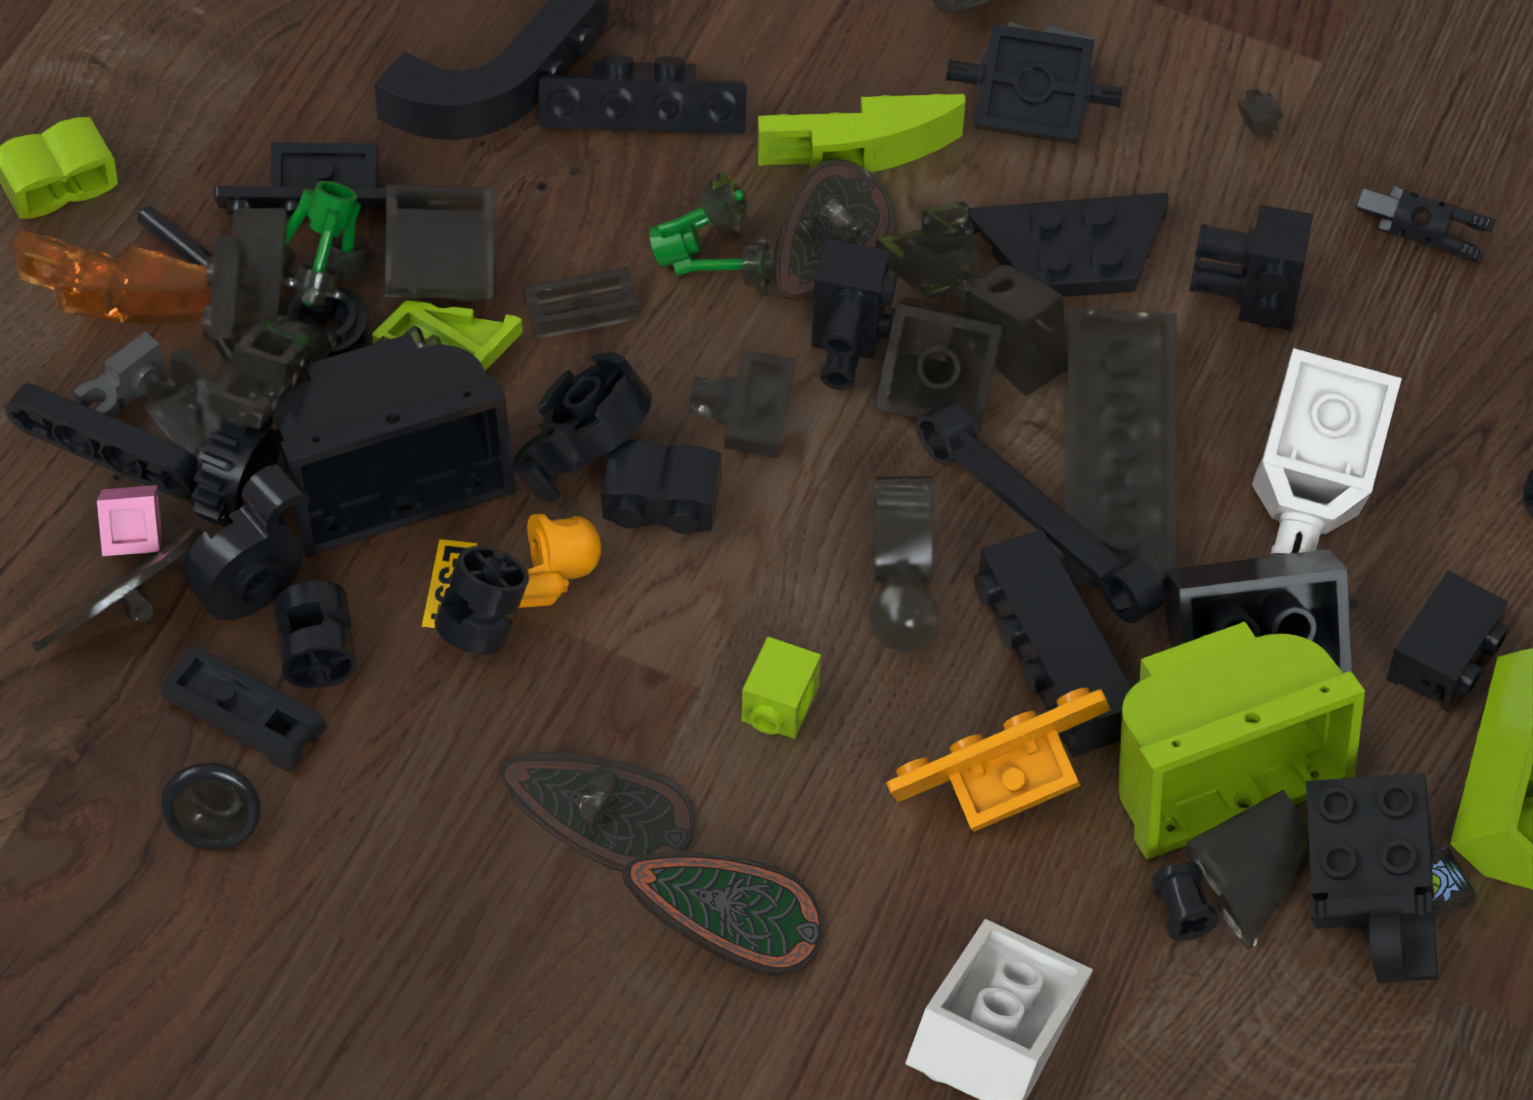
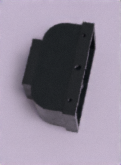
M407 334L305 364L307 381L289 390L277 404L275 420L283 466H285L310 497V500L305 505H291L297 539L302 546L305 557L516 492L505 395L497 378L489 380L479 360L472 353L462 348L449 345H430L417 348L412 335Z

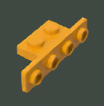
M1085 687L1071 691L1057 700V708L1039 716L1036 715L1035 711L1021 713L1007 720L1003 724L1005 730L986 739H983L981 734L961 739L950 746L951 754L931 763L928 758H920L904 764L896 770L898 777L886 782L887 787L896 801L901 802L951 781L969 826L973 832H976L1080 787L1081 785L1058 733L1110 711V705L1102 689L1090 692L1089 688Z

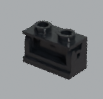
M1448 570L1395 647L1386 680L1395 685L1400 683L1430 699H1439L1443 692L1446 693L1442 710L1447 712L1459 693L1468 697L1482 673L1483 667L1478 664L1485 653L1494 657L1502 646L1509 631V627L1502 624L1508 601Z

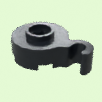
M614 352L592 356L597 365L585 369L577 376H574L570 370H567L548 388L538 405L539 412L544 416L543 422L538 424L541 432L521 447L515 455L512 464L516 473L539 500L543 502L556 500L560 496V492L552 484L553 478L561 473H572L586 462L608 454L624 443L644 421L650 410L652 395L648 386L624 356Z
M283 465L267 466L253 475L244 486L242 492L244 505L228 515L234 523L222 529L212 539L205 531L198 537L186 555L182 567L183 575L189 581L191 591L206 610L218 620L233 621L250 616L268 606L284 589L288 588L298 574L303 560L302 546L292 535L291 527L280 514L291 505H305L310 500V497Z

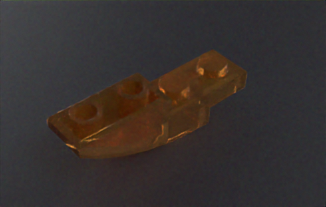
M24 230L20 231L12 245L19 279L53 289L58 310L112 322L176 324L227 316L232 308L227 274L220 273L207 265H194L169 257L158 250H145L128 244L118 260L111 258L101 251H88L63 243L52 236H40Z

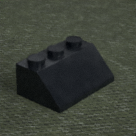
M1329 549L1164 570L1166 618L1172 648L1246 622L1255 637L1268 634H1291L1309 639L1328 653L1342 673L1352 671L1347 567Z

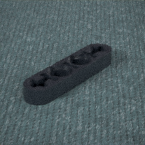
M23 384L5 406V413L9 420L28 435L147 486L158 485L159 491L170 496L186 498L198 483L193 481L196 475L198 459L186 449L39 386Z

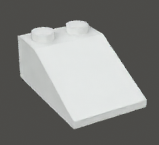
M985 919L925 1008L905 1064L925 1073L934 1081L946 1083L979 1100H1026L1086 987L1093 969Z

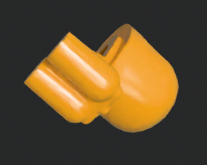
M543 513L533 514L529 517L527 533L533 568L528 569L529 582L519 608L553 605L562 593L568 591L569 581L567 579L584 577L594 570L601 556V541L596 527L588 519L581 516H573L567 519L549 520Z

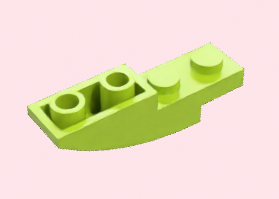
M965 94L861 97L860 113L834 112L829 114L758 116V166L810 164L811 175L822 167L832 165L850 168L861 175L897 167L933 153L963 136Z

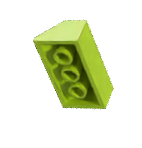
M1533 648L1498 656L1450 844L1483 876L1532 890Z

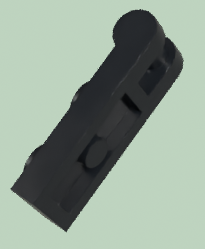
M196 645L191 647L160 684L163 699L261 752L275 766L287 772L293 771L303 759L302 749L308 742H316L327 728L323 718L314 710ZM279 721L290 726V729L284 736L272 730Z

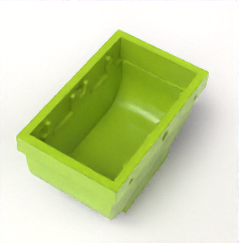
M1246 622L1142 658L1140 681L1129 690L1122 706L1118 790L1121 802L1135 825L1134 840L1147 860L1305 802L1307 801L1306 781L1355 778L1365 690L1352 671L1342 673L1328 653L1309 639L1291 634H1268L1255 637ZM1245 804L1248 805L1249 808L1244 809L1239 807V805Z

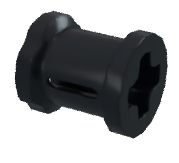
M1193 862L1169 865L1159 870L1152 878L1151 887L1153 893L1157 897L1162 898L1169 917L1165 924L1169 937L1173 940L1184 941L1201 937L1213 930L1219 922L1216 908L1207 904L1201 887L1203 878L1201 867Z

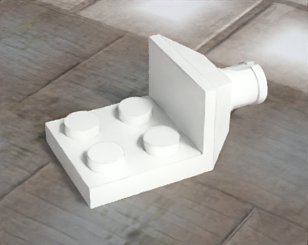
M1293 348L1263 458L1252 483L1254 490L1271 518L1279 521L1280 524L1270 556L1291 554L1295 541L1298 543L1296 553L1316 551L1319 537L1322 533L1327 534L1359 515L1373 489L1402 378Z

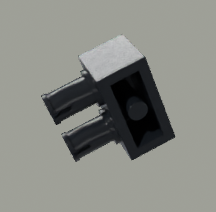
M1260 205L1256 229L1250 228L1249 233L1211 227L1201 223L1189 291L1237 298L1236 304L1241 305L1238 321L1253 323L1266 328L1275 327L1291 330L1314 214ZM1201 258L1243 265V267L1201 260Z
M826 238L814 279L811 347L825 349L828 352L820 379L829 388L848 390L853 387L860 356L874 359L880 338L886 340L890 338L895 315V308H891L896 291L897 274L889 273V250Z

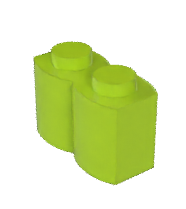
M90 117L63 120L42 134L14 137L0 145V184L19 219H32L50 214L63 207L69 201L77 202L95 198L108 192L118 184L115 159Z

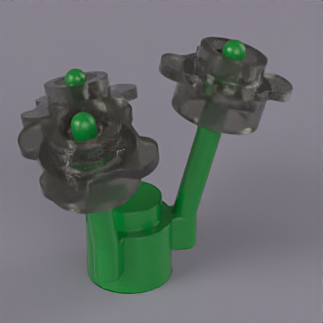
M724 172L716 175L717 181L712 180L708 182L707 187L701 189L700 201L702 207L675 220L649 228L650 242L658 265L661 268L673 265L677 276L693 271L743 270L745 284L760 285L762 296L769 295L770 280L777 279L779 248L769 247L768 232L760 233V242L745 243L742 258L693 259V253L701 251V241L697 229L712 223L720 236L733 230L737 238L743 236L740 222L748 219L746 212L747 199L740 185L734 180L731 181Z
M332 181L317 182L314 191L303 189L298 207L277 238L270 235H261L256 243L246 240L241 245V250L247 254L249 260L247 267L250 273L265 283L271 284L278 280L283 285L296 288L294 297L304 301L307 306H313L314 304L325 306L328 297L344 299L345 293L335 290L338 278L350 280L366 277L370 271L368 264L376 260V252L369 248V242L364 237L355 234L356 219L361 204L356 202L358 198L356 192L345 185ZM307 215L311 219L309 223L310 228L322 235L313 266L297 264L295 274L293 275L289 269L295 262L296 256L287 244Z

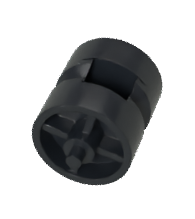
M471 546L462 550L450 578V588L446 590L435 617L434 624L439 635L456 648L470 653L492 654L501 650L514 621L513 613L519 608L529 582V573L526 567L514 556L493 547Z
M318 580L297 583L284 589L274 602L277 633L280 638L281 667L284 678L295 686L311 689L333 686L348 679L355 672L357 661L354 638L350 631L351 616L346 591L335 583Z

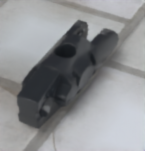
M1394 185L1389 195L1362 188L1356 204V209L1359 212L1380 219L1377 230L1421 243L1430 248L1478 264L1481 262L1484 251L1474 244L1448 238L1447 234L1451 223L1455 221L1480 232H1492L1496 221L1494 218L1434 200ZM1424 212L1432 216L1430 224L1425 227H1417L1413 224L1415 216L1419 213Z

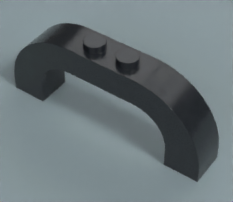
M548 0L497 58L488 64L474 69H442L403 52L374 84L377 118L407 133L443 140H459L484 136L512 125L527 115L539 103V79L541 76H566L568 69L579 56H586L590 52L597 35L607 20L611 0Z

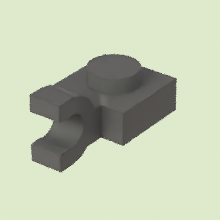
M145 331L104 362L106 371L96 380L87 381L74 389L75 402L89 407L94 402L101 401L103 403L94 410L116 419L120 412L119 403L126 407L140 395L150 393L166 377L160 343Z

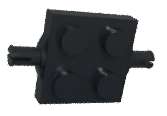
M992 24L988 49L982 57L980 65L949 59L946 81L976 85L979 103L975 129L1070 144L1078 143L1081 119L1088 109L1089 103L1120 108L1124 87L1093 82L1091 60L1094 39Z

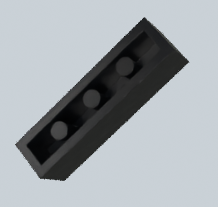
M1040 529L981 549L979 573L974 575L976 593L985 607L991 605L998 618V631L1004 646L1008 650L1015 649L1022 662L1021 671L1024 682L1031 694L1038 693L1046 707L1045 712L1057 708V700L1063 695L1085 687L1089 688L1090 692L1102 689L1110 705V711L1058 733L1060 739L1063 738L1071 755L1076 757L1121 741L1122 706L1131 686L1044 530Z

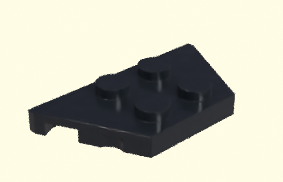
M1167 192L968 208L967 226L973 234L980 232L992 245V256L1003 269L1010 271L1015 276L1017 285L1030 300L1136 291L1143 273L1144 263L1149 258L1155 243L1157 230L1161 220L1165 218L1169 197Z

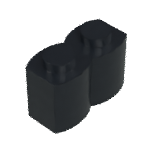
M627 439L609 452L601 492L603 518L624 528H638L640 526L659 524L680 534L712 530L722 477L721 453L700 446L676 445L664 447L653 442Z

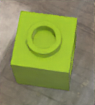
M767 637L742 689L741 721L751 724L760 732L771 735L781 734L795 739L820 686L821 654Z

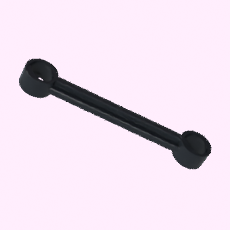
M945 401L918 418L917 432L925 450L934 460L941 464H949L955 460L1036 530L1043 529L1051 543L1101 584L1107 604L1120 619L1127 623H1135L1163 605L1165 601L1163 585L1156 572L1147 562L1137 557H1132L1124 562L977 438L976 429L971 418L960 405L953 401Z

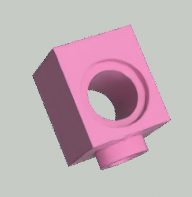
M158 485L102 489L97 499L102 556L159 552L163 541Z

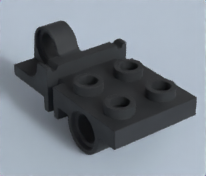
M1425 773L1306 781L1311 894L1313 900H1310V914L1315 929L1369 926L1372 964L1378 983L1438 980L1435 933L1436 912L1432 900L1435 899L1432 880L1433 840Z

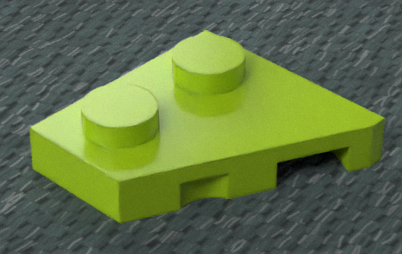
M406 300L372 333L373 344L411 334L417 348L430 345H449L462 348L472 353L486 371L523 333L522 319L515 315L506 314L504 322L474 318L473 309L453 306L439 308L432 303Z

